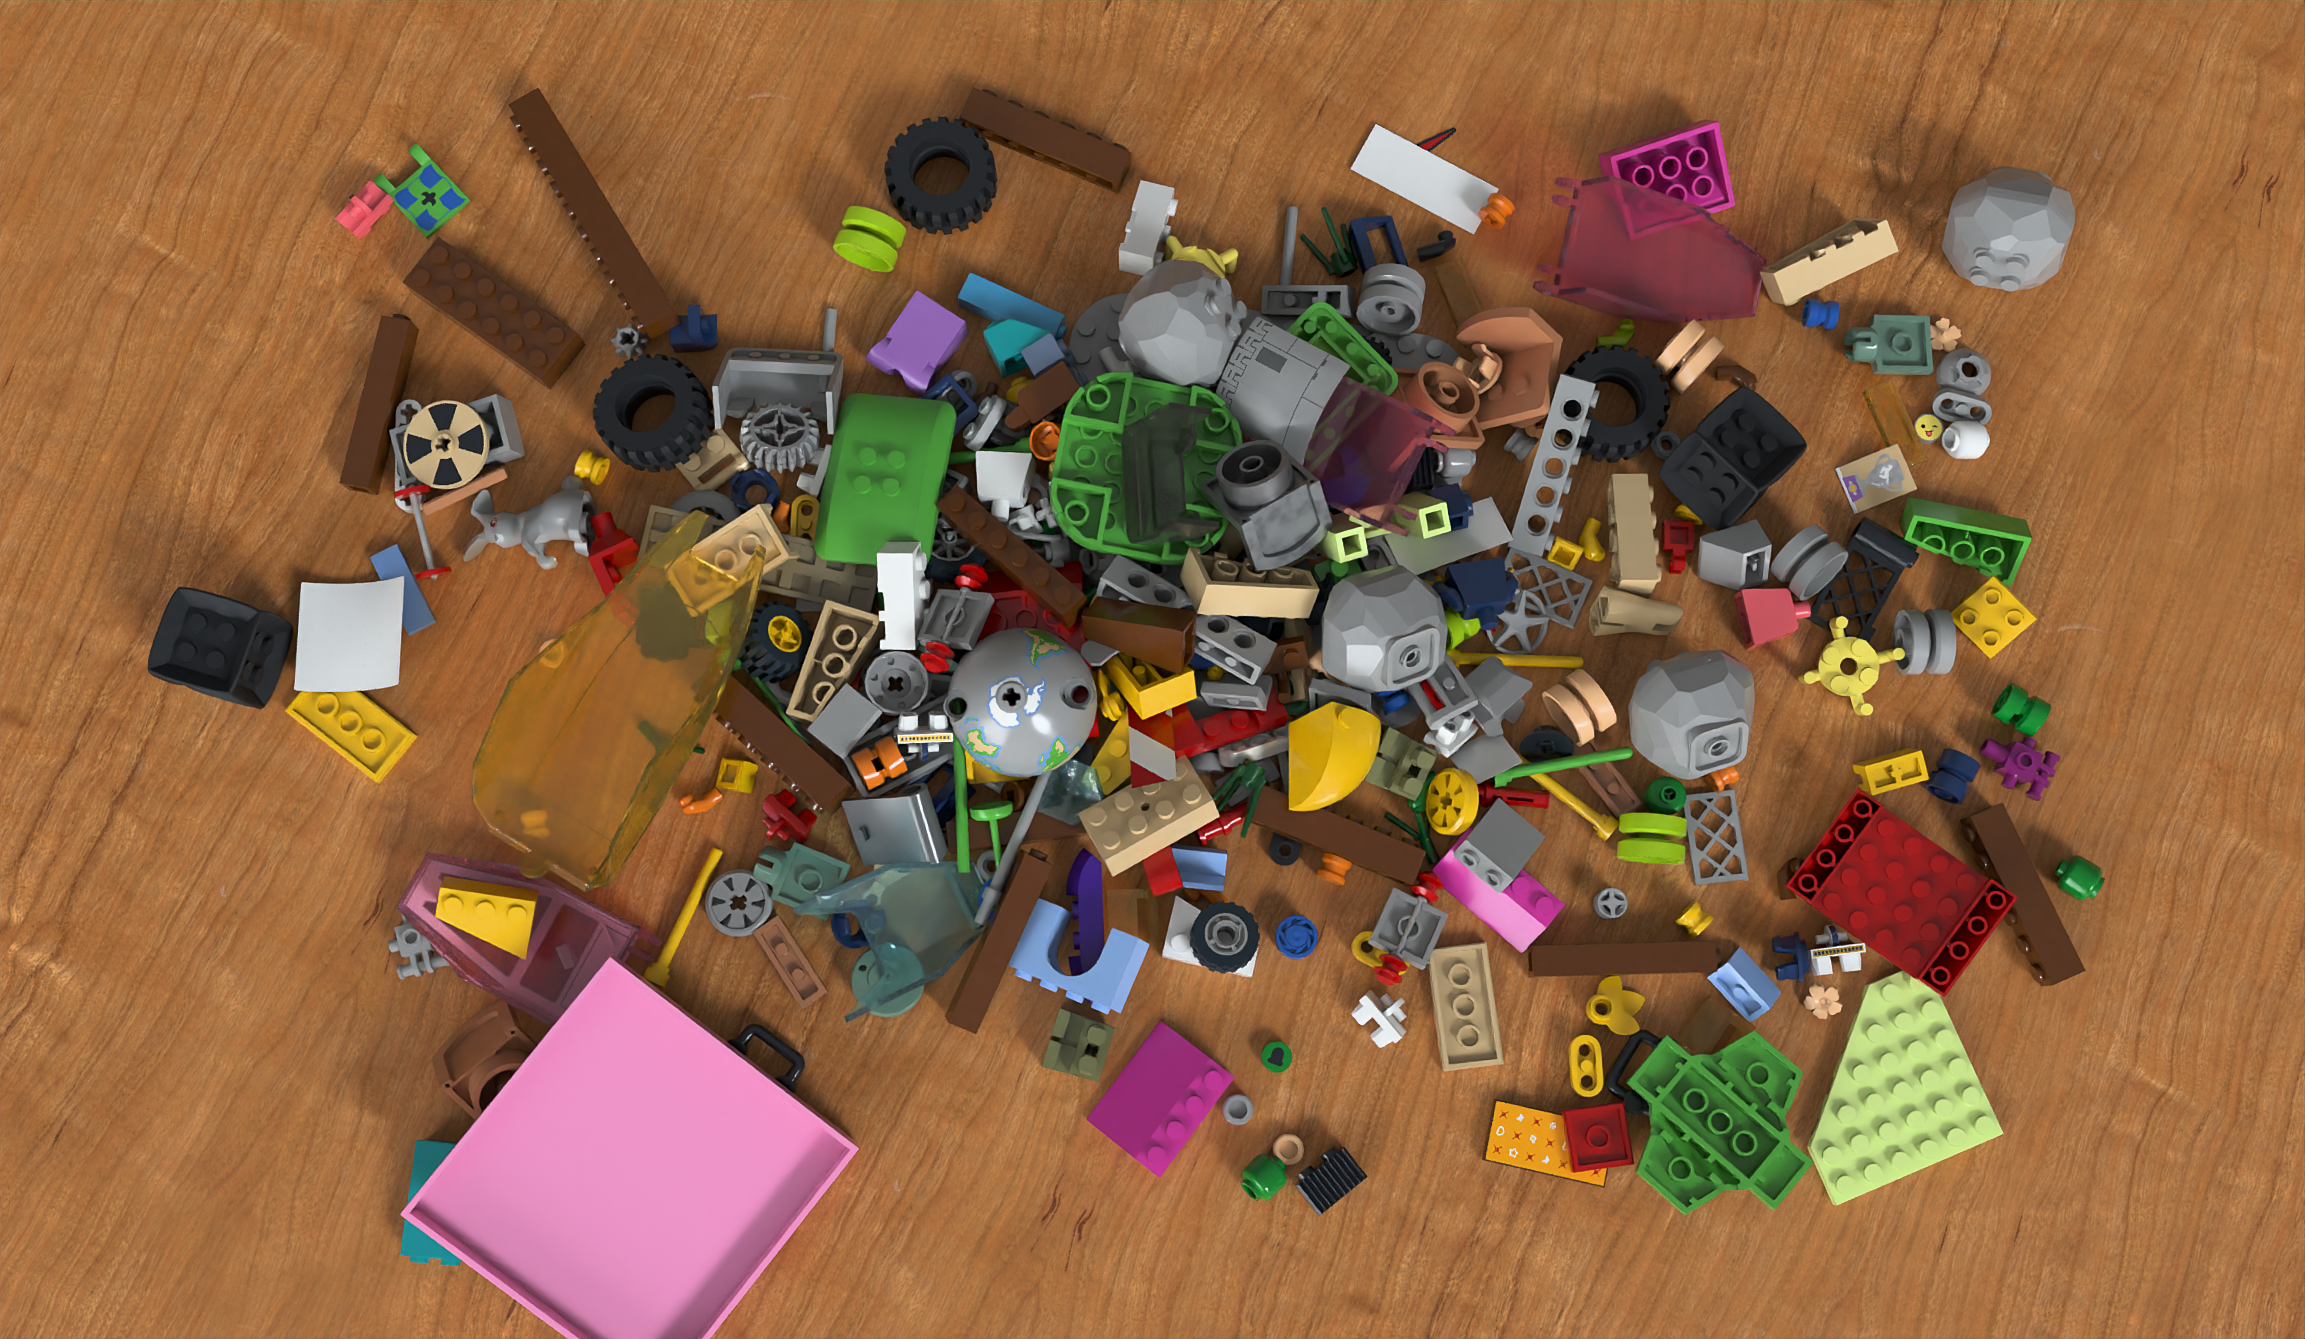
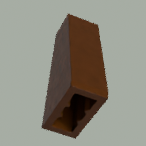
M1096 597L1090 607L1086 606L1081 614L1080 622L1083 624L1084 638L1179 675L1182 674L1195 654L1197 612L1192 610Z

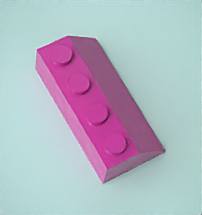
M1470 826L1457 838L1430 872L1440 877V881L1444 885L1443 889L1515 949L1523 953L1548 927L1565 904L1523 869L1500 894L1495 892L1453 856L1454 851L1474 829Z

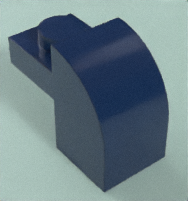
M688 305V315H678L682 323L670 329V345L675 353L702 352L715 348L718 344L717 314L705 315L700 305Z

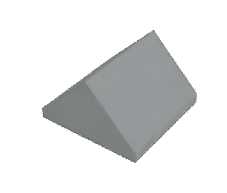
M845 683L808 727L807 731L819 743L844 759L883 712Z

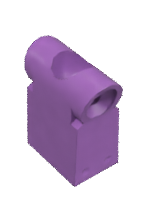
M917 290L887 333V337L878 342L867 354L866 361L886 374L902 377L906 387L921 397L935 385L937 376L940 375L968 336L969 331L966 322Z

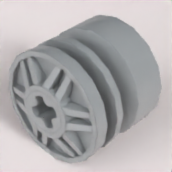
M901 651L887 652L876 658L867 669L863 682L865 698L879 708L883 715L892 717L900 716L901 712H911L916 709L926 697L929 686L927 671L921 661L910 653ZM889 678L894 681L899 678L902 681L900 684L901 692L896 689L892 692L888 690L890 685Z

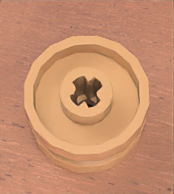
M1695 319L1667 343L1661 351L1662 354L1652 365L1654 369L1657 367L1663 372L1662 377L1669 375L1676 366L1680 368L1671 379L1670 385L1681 395L1725 347L1714 336L1709 337L1700 347H1697V342L1705 334V328Z
M1579 668L1564 678V686L1556 683L1542 693L1544 704L1554 722L1570 738L1572 743L1579 747L1595 737L1594 729L1603 732L1617 722L1614 709L1603 690L1589 674Z

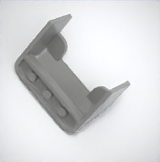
M737 347L728 350L712 385L715 429L722 428L727 415L733 418H743L747 416L748 412L753 410L754 406H766L767 402L774 406L780 400L781 404L785 406L792 402L794 408L800 406L811 408L812 417L820 422H827L828 434H834L841 410L843 356L839 353L828 351ZM820 375H829L826 393H818Z

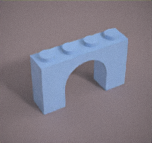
M1038 898L1008 966L1016 969L1014 975L1030 982L1032 977H1036L1041 980L1039 986L1053 992H1057L1058 987L1067 991L1065 997L1082 1003L1084 998L1093 1001L1091 1008L1108 1014L1110 1009L1121 1013L1150 944L1135 936L1112 928L1101 956L1094 967L1082 975L1067 976L1060 968L1058 962V947L1072 913L1058 905Z

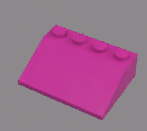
M1704 119L1598 154L1604 183L1627 241L1736 206L1718 121Z
M1160 1021L1086 1120L1160 1178L1229 1086L1234 1076Z

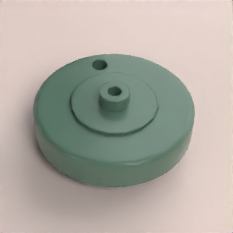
M894 943L875 945L866 950L854 964L851 974L853 995L858 1004L874 1016L881 1018L901 1016L914 1008L923 994L925 986L923 966L919 958L902 945Z

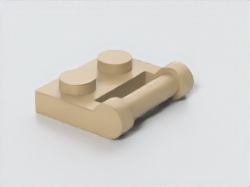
M722 428L711 431L708 440L701 442L703 448L699 453L693 452L688 456L690 461L684 465L681 462L675 464L696 491H715L730 480L736 472L746 471L752 466ZM733 456L735 461L704 485L700 482L702 478Z

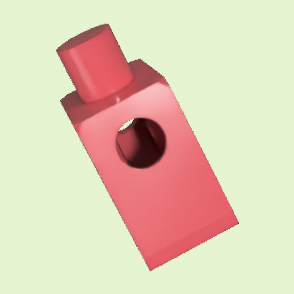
M1787 588L1743 589L1734 595L1746 650L1792 634L1798 630L1797 619L1807 618L1811 615L1808 600L1793 602L1791 592Z

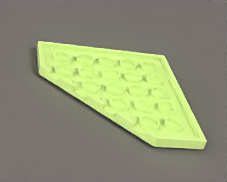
M1902 970L1865 985L1861 996L1863 997L1857 1014L1854 1015L1847 1034L1848 1040L1843 1053L1840 1054L1832 1076V1084L1828 1094L1825 1095L1817 1117L1819 1120L1807 1145L1833 1205L1844 1203L2004 1134L1940 995Z

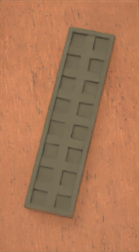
M650 505L637 563L664 569L663 565L730 522ZM781 534L791 551H798L800 557L788 559L745 587L825 605L826 600L872 614L878 588L876 587L878 583V567L822 560L814 550L813 540Z

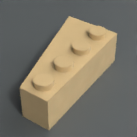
M1855 217L1759 272L1771 302L1790 306L1799 302L1801 297L1818 291L1826 285L1899 250L1887 219Z
M1612 474L1606 488L1608 525H1614V528L1610 529L1608 551L1614 552L1611 568L1609 569V581H1615L1616 589L1649 599L1656 583L1661 581L1662 574L1661 565L1656 564L1659 541L1653 535V529L1656 526V513L1651 511L1650 505L1654 495L1653 486L1648 485L1647 474Z
M1189 547L1180 578L1197 614L1231 615L1235 617L1258 616L1262 618L1286 617L1289 619L1309 618L1320 590L1310 571L1287 566L1257 571L1247 558H1244L1243 563L1226 560L1227 554L1214 552L1213 557L1201 555L1198 548Z
M826 600L786 714L793 720L811 725L845 683L851 685L885 633V621H879L878 615Z

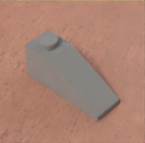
M1262 285L1261 315L1300 317L1314 303L1325 302L1331 305L1343 318H1354L1356 289L1347 285Z

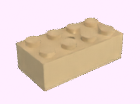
M1185 754L1175 759L1177 779L1132 788V784L1078 814L1086 832L1112 876L1119 874L1220 817L1212 796ZM1144 806H1150L1147 811L1142 810Z

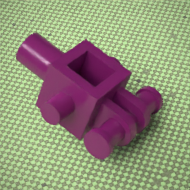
M1988 737L1983 742L1979 753L1997 762L1993 771L2004 776L2001 785L2012 790L2015 783L2022 785L2031 782L2032 785L2025 795L2030 799L2040 801L2043 789L2048 788L2050 785V781L2047 780L2048 777H2054L2056 773L2054 766L2060 760V756L2050 751H2046L2043 755L2033 750L2035 740L2029 737H2024L2021 743L2015 741L2005 746Z

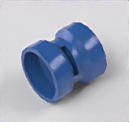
M1807 298L1802 312L1803 327L1814 328L1816 325L1819 326L1821 324L1823 329L1834 330L1839 317L1838 301L1828 300L1823 304L1818 299Z
M1402 689L1398 691L1373 692L1375 697L1380 698L1382 702L1381 708L1385 715L1391 714L1411 702L1408 693L1403 692Z

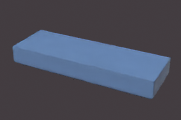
M395 544L371 556L370 559L381 581L405 576L402 624L407 634L412 636L437 623L401 547Z

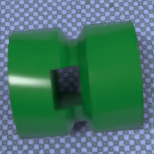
M2010 683L1997 698L1991 715L2005 724L2013 722L2014 729L2028 737H2032L2046 721L2051 710V704L2037 696L2029 698L2028 691L2014 683Z

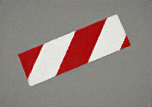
M1127 701L1132 788L1177 779L1172 708L1166 710L1163 723L1157 714L1142 720Z

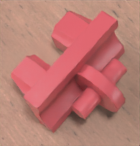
M369 180L356 196L351 194L348 197L351 202L335 219L360 239L369 233L372 229L371 226L381 215L386 214L391 208L390 205L394 199Z

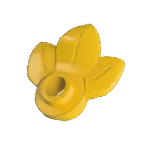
M1098 669L1097 680L1103 695V700H1100L1101 711L1105 717H1109L1112 721L1119 720L1125 714V702L1118 692L1112 693L1110 678L1106 673L1103 674L1101 669Z
M1611 976L1600 982L1597 994L1588 1000L1586 1014L1592 1022L1599 1025L1606 1024L1616 1034H1635L1640 1030V1027L1633 1016L1643 1006L1645 997L1632 991L1622 990L1620 976ZM1596 1006H1603L1606 1014H1598Z

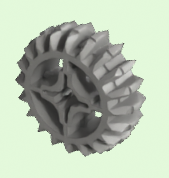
M779 400L777 405L772 406L767 402L765 408L756 406L755 413L748 412L746 420H742L739 439L743 454H746L749 462H755L757 469L766 466L768 473L772 469H777L781 474L783 469H789L793 472L795 466L803 468L805 461L812 462L814 451L819 449L820 433L817 421L813 420L811 412L805 413L802 406L794 408L792 402L787 406L782 405Z

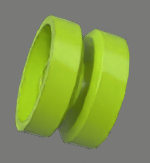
M849 206L842 220L845 230H840L837 233L833 244L834 251L844 259L860 267L878 272H891L898 258L895 249L903 245L907 234L906 228L894 218L877 210L861 206Z
M1624 813L1619 816V831L1624 835L1636 838H1626L1618 842V859L1649 864L1672 865L1685 863V846L1669 840H1678L1686 836L1687 819L1658 813Z

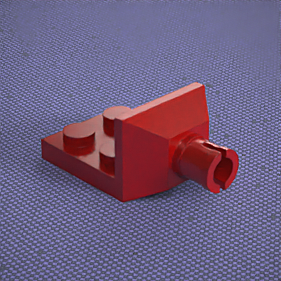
M603 512L589 520L597 539L592 541L588 559L614 617L629 628L638 623L635 614L639 613V610L632 596L629 597L623 589L627 586V583L618 569L637 561L640 545L630 535L617 528L611 512Z

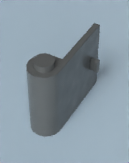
M925 783L908 785L895 795L845 798L841 801L863 866L921 862L933 865L941 862L948 853L932 799Z

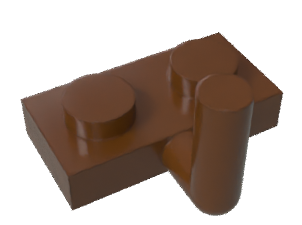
M1303 635L1273 641L1277 643V646L1269 663L1261 673V675L1276 674L1278 700L1282 703H1287L1290 700V679L1287 671L1310 667V659Z

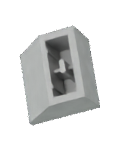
M1757 519L1738 523L1733 527L1717 532L1713 531L1700 537L1697 575L1700 579L1738 591L1767 583L1772 544Z

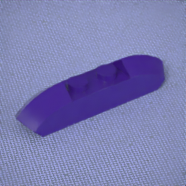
M1085 848L1081 850L1073 862L1066 886V896H1078V901H1072L1073 920L1079 919V932H1073L1074 950H1080V955L1068 957L1072 976L1082 975L1094 967L1105 946L1102 865Z

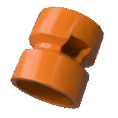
M1046 421L1034 427L1030 434L1029 444L1032 453L1038 459L1055 461L1062 424Z
M891 736L876 742L872 750L866 747L851 755L868 790L883 784L887 776L893 779L908 771L904 759ZM876 757L883 768L876 771L871 761Z

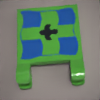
M414 144L409 148V153L422 167L397 188L383 174H379L373 181L381 190L394 199L393 203L428 239L471 201L418 144Z

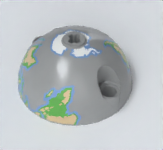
M1012 628L985 637L975 644L973 650H969L963 656L951 678L948 696L944 701L943 708L950 719L957 739L964 750L975 761L999 774L1013 777H1030L1057 769L1069 761L1081 749L1094 724L1097 710V693L1088 665L1068 642L1044 630ZM1079 687H1086L1089 692L1088 699L1084 703H1076L1073 697L1075 690ZM1013 690L1021 695L1020 700H1016L1015 706L1007 701V696L1012 695L1011 691ZM964 699L967 709L963 714L956 715L953 711V705L957 700Z

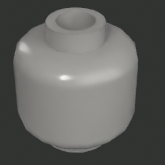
M1434 447L1431 450L1433 471L1444 479L1467 476L1476 462L1474 449Z

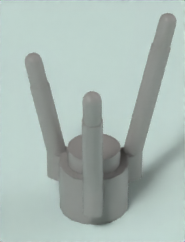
M1010 530L1019 538L1048 541L1049 543L1043 544V548L1032 550L1038 555H1044L1045 561H1051L1049 564L1053 568L1064 567L1063 562L1070 561L1068 538H1061V534L1046 535Z

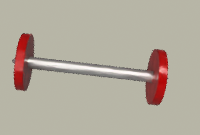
M410 484L408 488L398 490L393 494L395 499L410 498L428 570L416 573L414 576L416 580L431 578L436 581L438 576L449 574L452 570L450 566L435 567L417 496L430 492L431 488L428 485L412 486Z

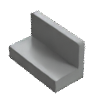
M1229 672V674L1224 673L1217 681L1202 682L1200 693L1208 706L1266 711L1273 679L1269 675H1260L1253 686Z

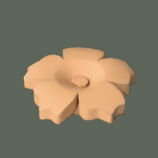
M1942 318L1934 326L1930 325L1933 351L1940 352L1943 349L1949 353L1955 350L1957 345L1955 340L1959 339L1962 335L1960 333L1961 330L1957 329L1956 326L1949 328V319Z
M1816 983L1809 987L1810 994L1806 995L1803 1003L1806 1009H1813L1815 1016L1819 1019H1827L1828 1012L1830 1015H1834L1841 1011L1843 1004L1837 1001L1839 999L1838 988L1831 985L1825 990L1824 985Z

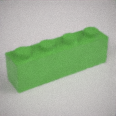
M1909 497L1899 521L1904 540L1935 554H1944L1950 557L1953 562L1977 569L1978 573L1987 577L1994 574L2003 584L2011 587L2032 540V535L2025 519Z

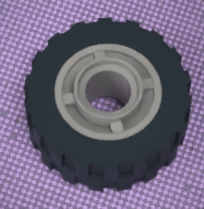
M1220 901L1217 904L1208 905L1205 910L1198 914L1190 931V947L1193 949L1194 957H1197L1202 966H1206L1212 972L1218 971L1221 974H1226V972L1233 973L1239 968H1244L1251 961L1259 946L1260 933H1258L1259 926L1255 922L1253 914L1245 910V907L1242 905L1238 906L1235 902L1224 903V901ZM1217 933H1229L1232 937V942H1221L1217 937Z

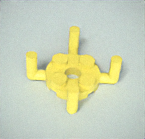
M1169 236L1166 239V260L1203 263L1220 278H1225V272L1232 274L1236 270L1238 252L1234 248H1230L1218 255L1208 248L1206 250L1197 249V246L1183 248L1175 236Z
M1846 617L1833 618L1830 620L1829 625L1834 640L1829 642L1822 650L1816 663V669L1799 674L1798 681L1801 684H1812L1820 680L1822 685L1831 692L1841 696H1850L1855 714L1859 716L1870 715L1873 712V707L1864 702L1862 693L1869 690L1877 682L1880 669L1879 664L1901 660L1905 656V651L1902 648H1894L1876 653L1866 640L1845 636L1843 628L1848 625ZM1845 658L1852 659L1856 665L1855 671L1851 675H1845L1840 669V664Z

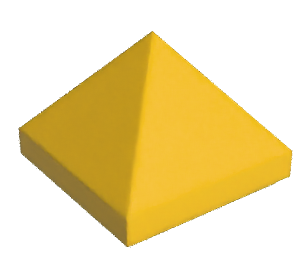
M1557 536L1545 560L1573 571L1584 548Z

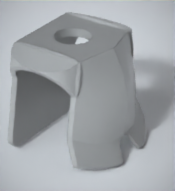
M1495 656L1488 657L1464 678L1478 699V705L1469 710L1475 714L1474 719L1482 727L1485 734L1490 737L1503 734L1501 727L1503 719H1506L1511 724L1518 720L1525 705L1521 697L1533 685L1530 680L1504 666L1502 661Z

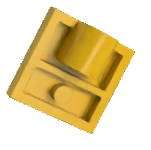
M1994 574L1969 593L1950 612L1954 624L1990 659L2037 620V616Z

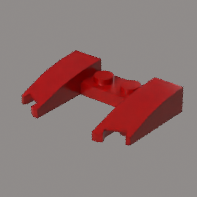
M1273 685L1271 686L1266 711L1233 708L1194 721L1185 703L1173 707L1175 759L1184 754L1189 758L1285 726L1288 713L1283 703L1278 700V694ZM1166 711L1157 714L1162 723Z

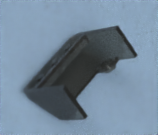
M1170 402L1127 426L1124 430L1121 440L1126 535L1130 543L1147 545L1192 541L1219 528V522L1202 520L1196 510H1186L1183 454L1190 451L1197 441L1195 424L1211 416L1212 409Z

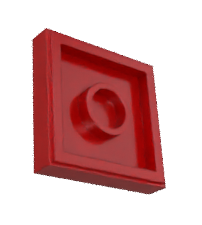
M1624 1102L1561 1110L1572 1173L1634 1164Z

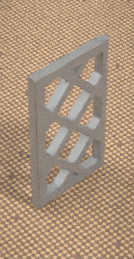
M1510 547L1504 561L1505 571H1507L1508 567H1513L1511 560L1514 554L1527 559L1530 566L1516 571L1513 568V575L1518 580L1517 575L1532 570L1538 586L1527 591L1534 593L1540 590L1546 604L1544 607L1549 619L1573 629L1593 581L1534 554ZM1543 566L1556 572L1558 579L1543 584L1537 568ZM1572 579L1583 584L1584 587L1581 593L1571 596L1566 580ZM1518 580L1517 589H1522L1520 582ZM1560 583L1566 599L1551 604L1545 588ZM1515 594L1512 602L1515 604L1517 601L1518 594ZM1526 600L1525 608L1540 614L1538 607ZM1569 603L1572 611L1570 619L1567 620L1556 615L1553 608Z
M1729 789L1719 793L1709 792L1686 795L1687 799L1682 809L1684 818L1687 819L1686 834L1694 884L1703 885L1749 880L1735 790ZM1729 797L1731 812L1728 816L1714 806L1719 798ZM1698 800L1706 806L1697 820L1691 816L1689 801ZM1710 810L1724 820L1715 834L1701 824ZM1728 824L1734 828L1736 843L1733 847L1719 837ZM1697 827L1711 837L1702 851L1696 847L1694 831ZM1715 841L1729 851L1720 865L1706 855ZM1733 855L1739 859L1741 874L1732 875L1724 869ZM1702 859L1716 869L1711 877L1701 878L1699 862Z

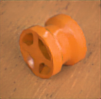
M1491 193L1487 199L1488 204L1480 209L1478 216L1488 226L1501 229L1505 224L1506 216H1510L1515 207L1503 195Z
M1734 766L1703 776L1709 787L1716 793L1723 791L1726 784H1734L1739 780Z
M1324 852L1322 856L1323 865L1322 868L1317 870L1316 876L1330 883L1344 886L1346 881L1344 877L1345 872L1350 869L1352 863L1342 857Z

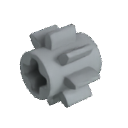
M631 323L628 324L627 328L620 329L617 327V337L611 339L612 344L618 347L615 353L619 358L626 354L628 359L632 358L634 360V357L644 355V348L650 346L649 341L643 338L646 332L640 333L639 330L635 331ZM631 340L634 344L630 345L627 342Z

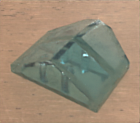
M1070 759L1057 769L1052 770L1036 811L1073 826L1081 822L1078 814L1102 801L1104 797L1097 769Z

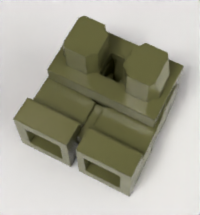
M1381 723L1379 754L1376 756L1364 781L1416 801L1438 752Z
M1059 1008L1051 1035L1060 1039L1059 1042L1049 1040L1042 1067L1099 1082L1115 1027Z

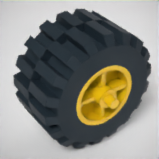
M776 600L773 603L767 601L759 605L740 619L735 625L736 628L732 631L731 636L735 639L731 641L732 648L736 649L734 656L741 661L742 664L740 666L742 669H747L749 675L753 678L759 677L760 682L766 683L769 681L771 684L779 681L782 682L802 669L814 635L813 631L808 628L810 624L807 619L804 621L801 617L802 613L799 610L794 611L792 605L788 603L783 605L782 601Z

